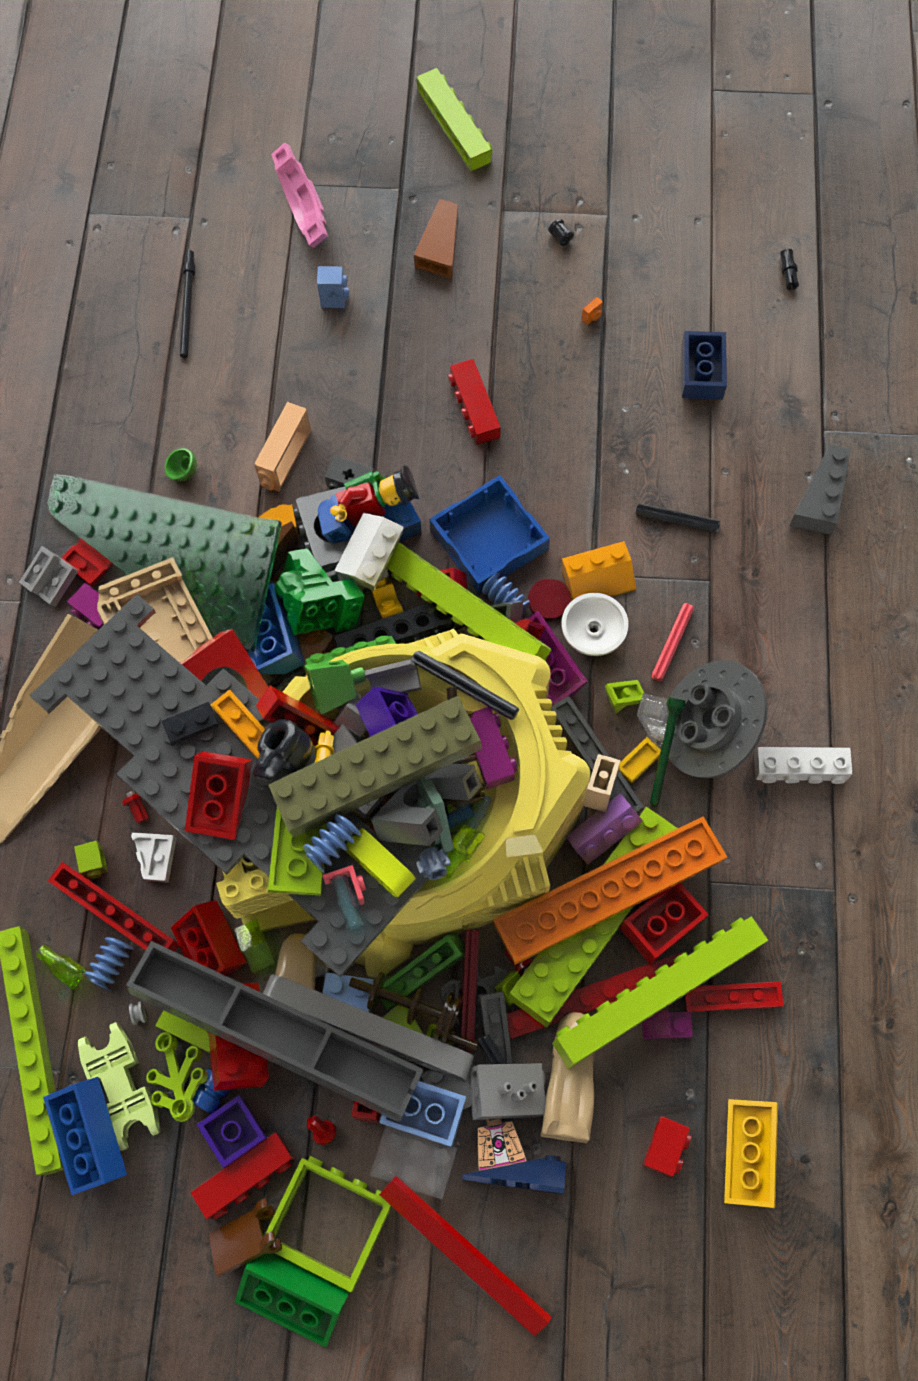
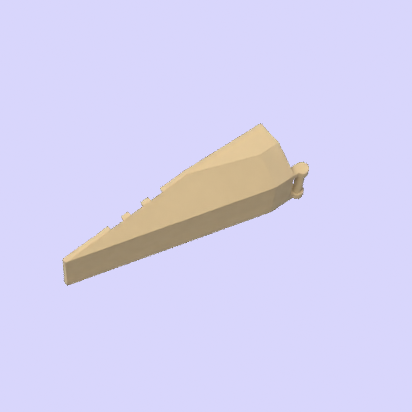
M67 614L21 688L9 715L10 720L6 730H3L0 736V843L7 839L101 729L93 719L68 697L50 714L30 697L33 691L98 631V629L70 614Z

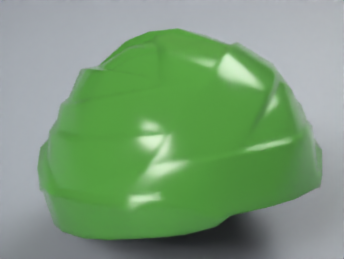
M186 448L174 450L166 459L165 473L172 481H187L197 471L195 455Z

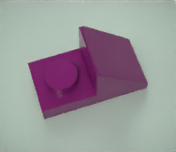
M659 1011L642 1022L643 1039L692 1038L691 1012Z

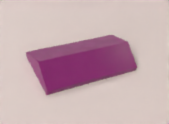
M537 611L528 619L546 626L539 641L552 649L545 661L551 673L548 699H551L552 705L568 696L570 698L574 697L588 681L543 616Z

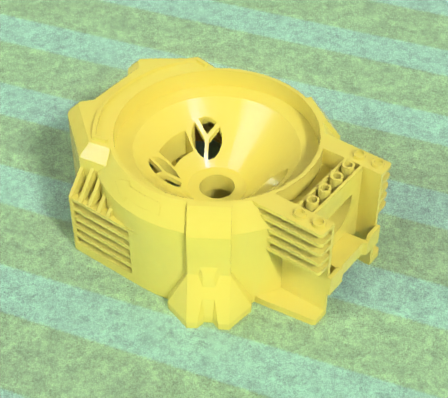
M452 629L409 644H385L366 647L331 660H343L349 665L350 670L362 667L365 671L410 660L415 652L422 651L519 708V713L513 720L492 709L493 714L497 713L499 716L501 736L505 735L510 748L507 749L509 758L513 757L517 765L518 771L515 772V780L487 790L485 787L482 792L485 793L486 798L469 804L470 808L474 810L475 816L471 817L463 825L459 823V825L456 824V827L450 829L454 849L447 853L451 863L446 866L447 873L442 878L436 880L429 879L351 965L359 964L364 966L368 977L376 979L380 972H383L385 976L410 959L414 945L436 942L448 934H461L468 929H475L490 924L494 918L549 892L550 882L547 868L567 839L566 836L570 834L581 817L590 780V769L583 759L572 754L571 751H566V737H561V725H555L557 715L555 711H551L552 702L551 699H548L550 668L542 658L465 634L458 635ZM417 666L422 690L407 694L417 713L420 714L447 701L446 688L453 686ZM295 676L283 693L316 710L307 676ZM367 678L364 682L354 684L355 690L362 697L371 690L370 681ZM457 689V696H459L465 710L474 712L487 707ZM336 707L323 715L335 721L339 709ZM476 760L468 763H463L467 765H475L480 783L484 784ZM452 806V808H451L450 811H452V812H453V810L456 811L457 808H455V807ZM355 810L351 811L368 827L372 825L370 816L365 820ZM245 856L227 875L223 872V881L216 883L223 905L234 918L242 919L244 929L248 934L317 921L288 894L269 893V877Z

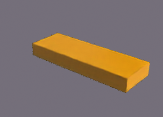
M228 690L210 706L258 760L260 756L257 750L258 741L265 728L234 693Z

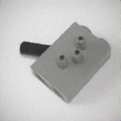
M487 1034L477 1041L478 1045L491 1065H476L469 1070L473 1120L537 1118L543 1116L546 1105L544 1091L546 1077L542 1070V1063L507 1064L491 1036Z

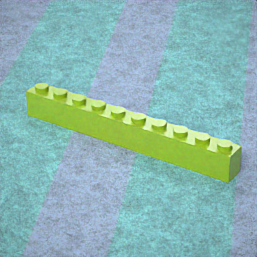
M398 542L386 566L387 571L388 569L392 571L391 576L400 582L404 580L407 582V588L416 593L417 591L421 592L422 595L420 597L431 604L435 602L437 604L436 609L446 615L448 613L453 615L451 619L461 626L463 624L468 626L467 631L476 637L480 635L485 641L535 655L543 660L547 658L552 650L551 648Z
M752 916L746 920H743L742 917L730 924L732 929L727 932L724 929L718 931L711 936L713 941L708 944L705 940L693 948L695 952L689 956L686 952L674 959L676 964L668 967L667 964L655 971L657 976L649 979L648 976L641 979L635 984L637 988L630 992L628 988L616 996L618 1000L612 1004L609 1001L601 1004L596 1008L598 1013L590 1016L589 1013L585 1014L576 1021L578 1025L570 1029L569 1026H566L556 1033L558 1038L552 1044L567 1068L570 1069L765 944L768 939Z
M18 926L0 931V959L36 1175L45 1176L64 1170L43 1099L44 1096L54 1093L56 1090L29 933L24 928Z

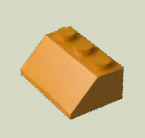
M625 541L562 558L561 572L566 586L571 593L572 601L588 593H601L613 597L636 590L632 560Z

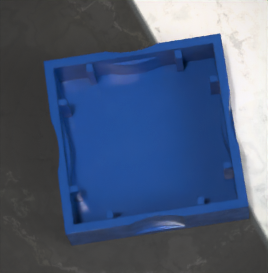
M500 475L476 489L466 499L452 504L429 519L431 533L460 571L467 573V580L478 594L482 593L484 584L494 574L500 573L499 579L504 576L507 577L549 550L550 537L535 518L522 507L518 497Z

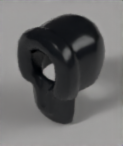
M279 719L272 722L266 727L258 741L257 750L260 756L252 774L255 777L258 776L270 780L277 775L281 768L293 773L305 768L313 752V743L310 736L290 720Z

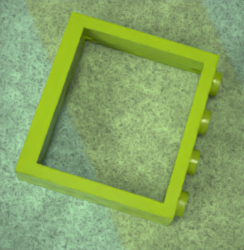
M312 1156L308 1160L302 1158L266 1234L273 1231L276 1237L307 1170L382 1206L383 1208L351 1277L282 1242V1250L275 1253L345 1290L353 1292L392 1206L379 1195L381 1193L380 1190L377 1189L374 1194L366 1190L368 1184L356 1178L351 1182L344 1178L346 1173L334 1167L329 1171L321 1167L322 1161Z

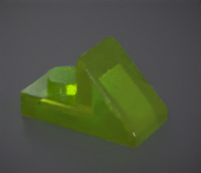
M257 919L235 928L240 950L244 952L252 973L276 963Z

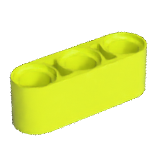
M361 828L359 830L361 836L355 834L353 836L355 842L351 843L348 841L345 844L347 847L346 852L390 894L398 898L416 878L369 832Z

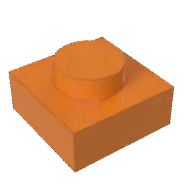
M596 297L583 308L582 321L586 325L598 320L602 315L603 301Z

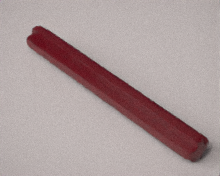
M468 929L465 931L463 1001L461 1006L460 1036L474 1041L479 931ZM459 1046L460 1050H463L465 1052H473L471 1050Z

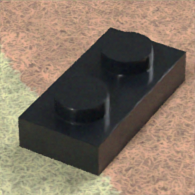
M209 701L161 721L171 745L219 727Z

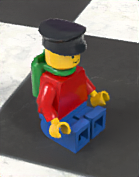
M403 465L401 470L393 472V475L388 478L382 477L379 472H368L344 483L346 490L330 496L331 499L324 500L318 507L322 534L330 543L350 540L353 535L352 532L355 531L363 513L382 517L385 514L384 507L387 504L395 506L402 502L404 506H407L413 499L419 500V494L410 468L407 465Z

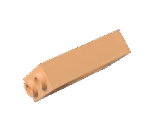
M287 402L254 464L260 485L267 490L273 489L278 492L281 490L311 432L306 408Z

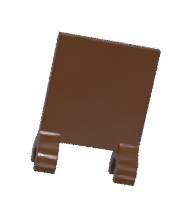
M266 1198L258 1201L252 1211L209 1233L215 1276L217 1278L263 1254H274L282 1250L281 1240L275 1238L273 1231L268 1232L264 1236L262 1233L260 1220H269L275 1215L274 1207L268 1205Z

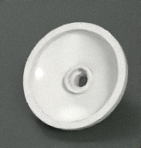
M588 593L575 598L566 607L562 616V632L566 641L576 651L585 655L602 656L609 654L623 643L627 635L628 617L624 608L615 599L605 594ZM596 628L598 631L593 633L590 629Z

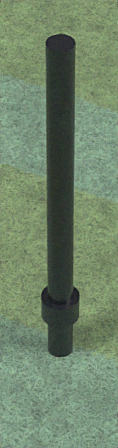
M192 250L186 251V263L183 265L185 280L180 357L182 358L188 357L192 282L195 275L194 251Z

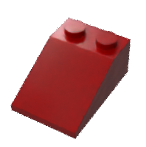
M204 751L194 755L185 832L232 840L236 839L249 788L253 759Z

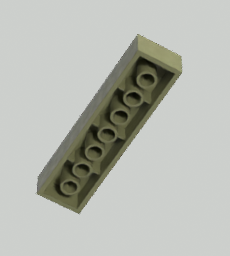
M456 696L277 780L268 786L289 833L296 838L334 820L336 814L342 816L482 750L481 740L459 696Z

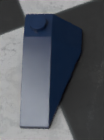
M546 1155L545 1159L462 1174V1180L564 1194L566 1162H560V1156Z

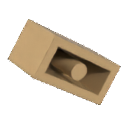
M600 754L597 755L583 806L603 812L607 811L620 760Z

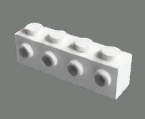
M758 747L754 753L755 779L762 780L763 783H774L776 780H785L786 783H798L799 780H808L812 784L821 783L822 781L841 784L845 783L852 775L850 748Z

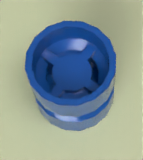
M207 1068L208 1078L204 1084L198 1086L193 1102L206 1112L212 1114L222 1104L221 1097H226L230 1090L214 1091L212 1070Z

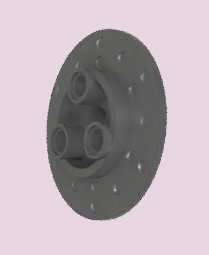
M718 660L694 669L676 686L670 697L685 700L686 702L684 710H681V714L678 713L669 754L670 761L680 771L690 776L704 779L720 777L739 767L757 747L766 725L767 698L758 677L750 669L737 662ZM668 706L665 707L662 719V742L669 711H667Z

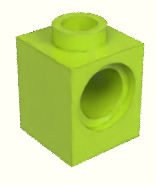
M98 841L74 847L79 873L87 879H96L101 877V874L108 872L104 849Z

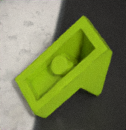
M638 680L605 685L606 696L614 713H618L627 705L641 704L647 700Z

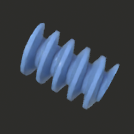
M500 573L494 574L483 586L482 592L488 595V598L494 601V604L523 601L525 597L523 594L517 597L516 595L519 590L515 588L511 591L510 589L513 584L509 582L505 585L504 583L507 578L504 576L499 579ZM529 600L523 603L522 614L530 605L531 602Z
M338 814L334 816L336 824L330 821L326 823L328 831L324 829L318 831L321 839L313 836L311 838L313 846L309 844L303 846L306 856L323 873L325 871L322 863L332 865L330 855L339 858L340 855L337 849L340 848L346 851L345 841L355 842L352 836L353 833L361 836L360 831L347 818Z
M105 937L104 940L109 946H100V950L104 954H96L94 956L99 963H90V967L94 972L86 971L85 975L92 983L110 991L105 984H114L115 981L111 974H120L116 966L125 965L120 958H129L130 955L125 949L134 948L114 937Z

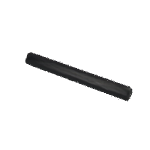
M417 651L413 654L411 660L425 671L456 687V689L510 720L515 719L518 715L519 708L422 651Z

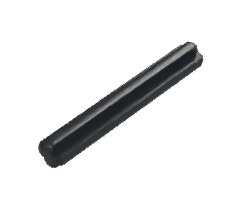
M641 503L636 508V515L712 532H718L720 527V520Z

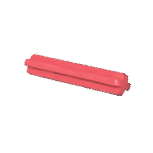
M688 603L683 604L651 677L658 682L663 681L694 610L692 605Z

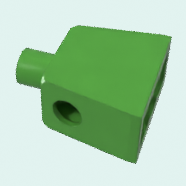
M343 660L304 665L315 708L321 715L354 699L357 696L354 684L366 681L362 667L350 670L349 665Z

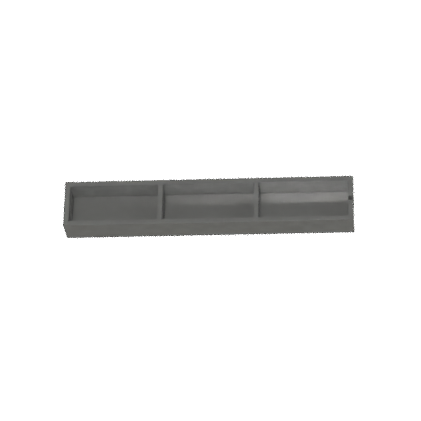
M152 941L126 985L129 994L399 1123L423 1072V1069Z

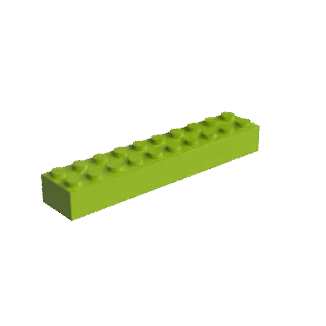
M646 807L639 816L643 821L624 836L605 864L678 828ZM634 906L538 953L510 991L508 999L548 1028Z

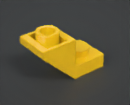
M387 577L379 581L375 590H371L381 618L384 619L403 612L390 578Z

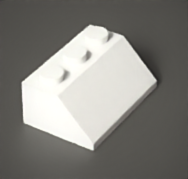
M363 513L334 572L348 579H353L354 582L374 591L403 534L404 527L384 517Z

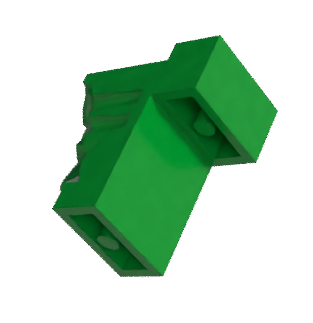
M308 548L288 552L284 572L280 575L274 589L283 599V605L288 612L287 618L293 635L333 627L336 633L355 629L365 597L353 579L332 582Z

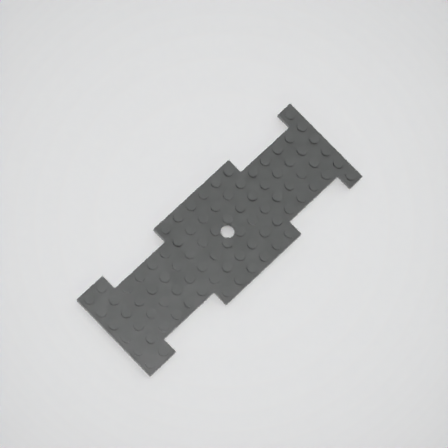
M136 594L33 691L30 697L48 714L68 697L134 757L117 773L118 777L226 875L245 856L269 877L277 804L268 786L269 784L259 785L254 782L250 775L249 788L235 840L185 832L194 755L204 751L253 759L252 766L257 762L255 756L213 709L212 711L219 727L175 745L170 744L161 721L208 701L211 705L228 690H231L265 729L271 722L263 719L256 707L260 699L224 668L205 685L141 630L140 627L156 612L152 606ZM314 746L310 760L305 767L315 762ZM281 768L273 782L293 772ZM352 812L342 816L347 818L358 830L363 828L369 832L416 879L396 898L345 850L338 848L337 851L340 857L329 856L332 865L324 863L325 872L323 875L353 865L356 876L361 875L366 890L361 891L365 904L359 905L350 877L325 885L323 879L321 896L288 894L318 921L301 942L339 977L348 970L429 880L428 877L424 878V875L419 873L416 863L421 861V852L430 848V846L392 842L389 845L386 841H379L377 834Z

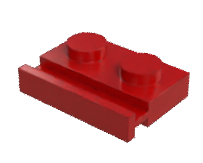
M82 538L61 557L78 570L76 575L92 588L107 573V570L113 567V563Z

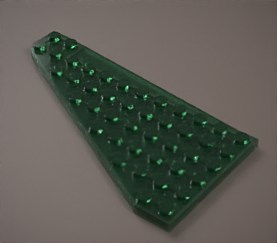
M53 475L47 507L54 518L128 575L173 557L211 636L214 637L220 632L233 629L245 650L255 651L282 522L252 517L74 476Z

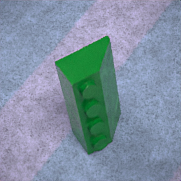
M263 1254L246 1265L234 1302L326 1348L350 1292L275 1254Z

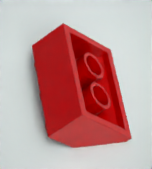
M217 900L194 905L171 927L184 957L226 977L235 973L246 963Z

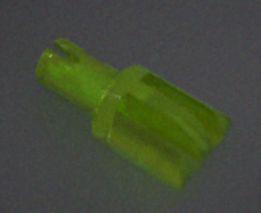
M465 824L462 826L452 840L454 849L448 854L451 864L446 866L447 873L443 877L450 879L461 862H468L485 839L484 833Z
M46 944L41 946L38 950L42 954L37 952L36 957L50 966V973L74 990L78 985L77 982L82 979L83 975L81 973H85L87 969L67 954L59 955Z

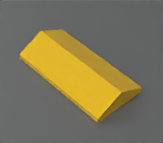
M728 1099L724 1203L775 1208L777 1102Z

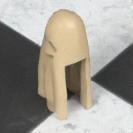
M291 934L284 940L281 946L276 975L315 990L317 956L301 942L306 934Z
M578 1012L566 1014L560 1020L556 1033L566 1026H569L570 1029L577 1026L576 1021L584 1016V1014ZM553 1046L552 1071L546 1093L545 1113L543 1115L540 1137L585 1144L590 1140L594 1110L593 1062L595 1053L568 1069Z

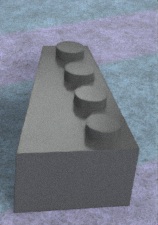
M829 445L789 526L832 535L838 523L850 448Z

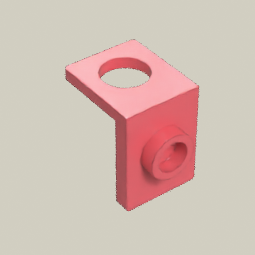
M353 865L322 875L325 885L350 877L359 905L365 904L361 892L366 890L361 875L356 876Z

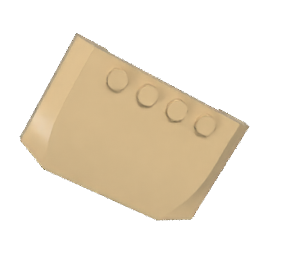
M173 557L99 586L97 610L104 625L138 594L156 612L140 629L178 662L187 659L198 647L213 638L182 579V574Z

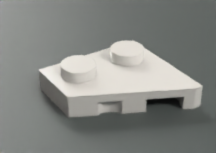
M132 833L131 837L136 844V855L141 863L140 870L143 879L150 882L168 883L177 838L174 835Z

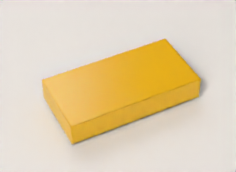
M646 737L620 762L619 771L630 784H633L660 757L661 749Z

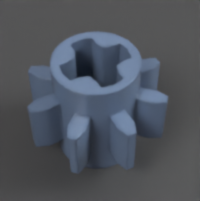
M436 847L423 850L420 854L421 861L416 863L419 873L423 874L424 878L428 877L430 880L442 878L447 873L446 866L451 864L447 853H444L443 849L438 850Z

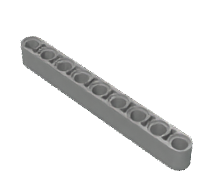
M270 975L263 994L379 1049L450 1078L466 1081L474 1056L470 1053L281 976Z

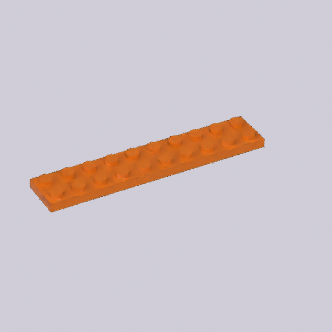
M703 816L494 918L492 922L516 965L725 861L727 855Z

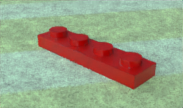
M781 982L698 986L684 995L686 1012L778 1008L784 1006Z

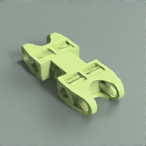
M115 1022L110 1024L111 1034H109L110 1041L107 1047L102 1050H96L85 1036L78 1040V1049L87 1080L98 1077L99 1082L102 1081L110 1102L106 1104L119 1149L123 1151L129 1148L127 1141L129 1137L128 1131L134 1122L141 1121L144 1126L147 1125L150 1133L154 1136L160 1133V1121L157 1107L151 1103L152 1094L150 1089L145 1086L138 1090L135 1088L128 1069L139 1064L130 1039L122 1027Z

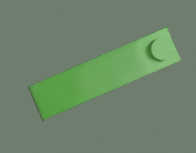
M457 933L446 935L384 983L383 989L409 997L419 987L425 986L464 958L463 941ZM380 998L387 1010L397 1005Z

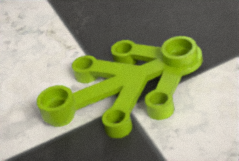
M163 1032L157 1037L155 1045L157 1050L165 1053L170 1078L164 1076L159 1070L151 1069L147 1073L146 1080L152 1085H161L173 1090L175 1099L168 1098V1095L162 1091H155L151 1096V1103L160 1108L166 1107L170 1109V1113L176 1121L185 1122L193 1115L194 1095L199 1084L206 1082L208 1072L199 1067L195 1068L191 1073V1081L184 1092V1084L192 1066L201 1060L203 1052L196 1046H190L186 1051V1058L179 1070L175 1052L178 1047L177 1038L168 1032Z

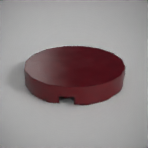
M540 580L529 591L528 600L531 602L529 608L533 614L539 611L545 621L558 620L562 618L566 607L571 602V593L568 587L559 580Z

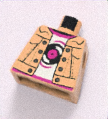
M487 1119V1126L478 1128L479 1171L526 1162V1157L512 1121L502 1123L501 1119Z

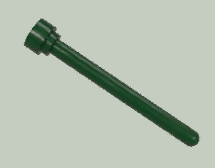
M672 697L667 698L666 706H668L667 711H669L650 798L652 806L659 804L678 713L681 714V710H684L685 700Z

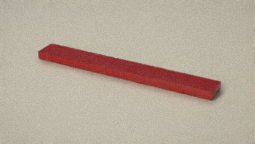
M397 1176L381 1191L379 1195L531 1334L537 1335L549 1324L552 1317Z

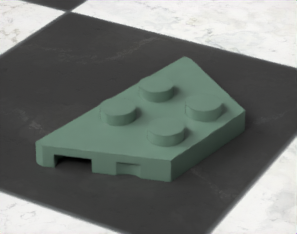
M427 776L416 780L420 799H417V804L420 808L436 809L443 831L433 841L431 847H436L438 850L443 849L444 853H448L454 848L444 802L437 792L433 781L427 780Z

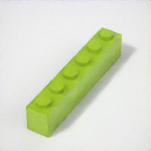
M437 68L417 76V91L469 170L473 171L491 163V153H493L491 144L485 141L481 129L475 126L472 116L467 114L464 104L457 99L454 89L448 86L446 77L443 74L441 75Z

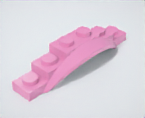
M283 143L271 154L275 163V170L302 234L305 235L308 244L314 248L328 237L324 227L327 223L322 214L325 211L312 181L307 178L301 163L295 159L290 145Z

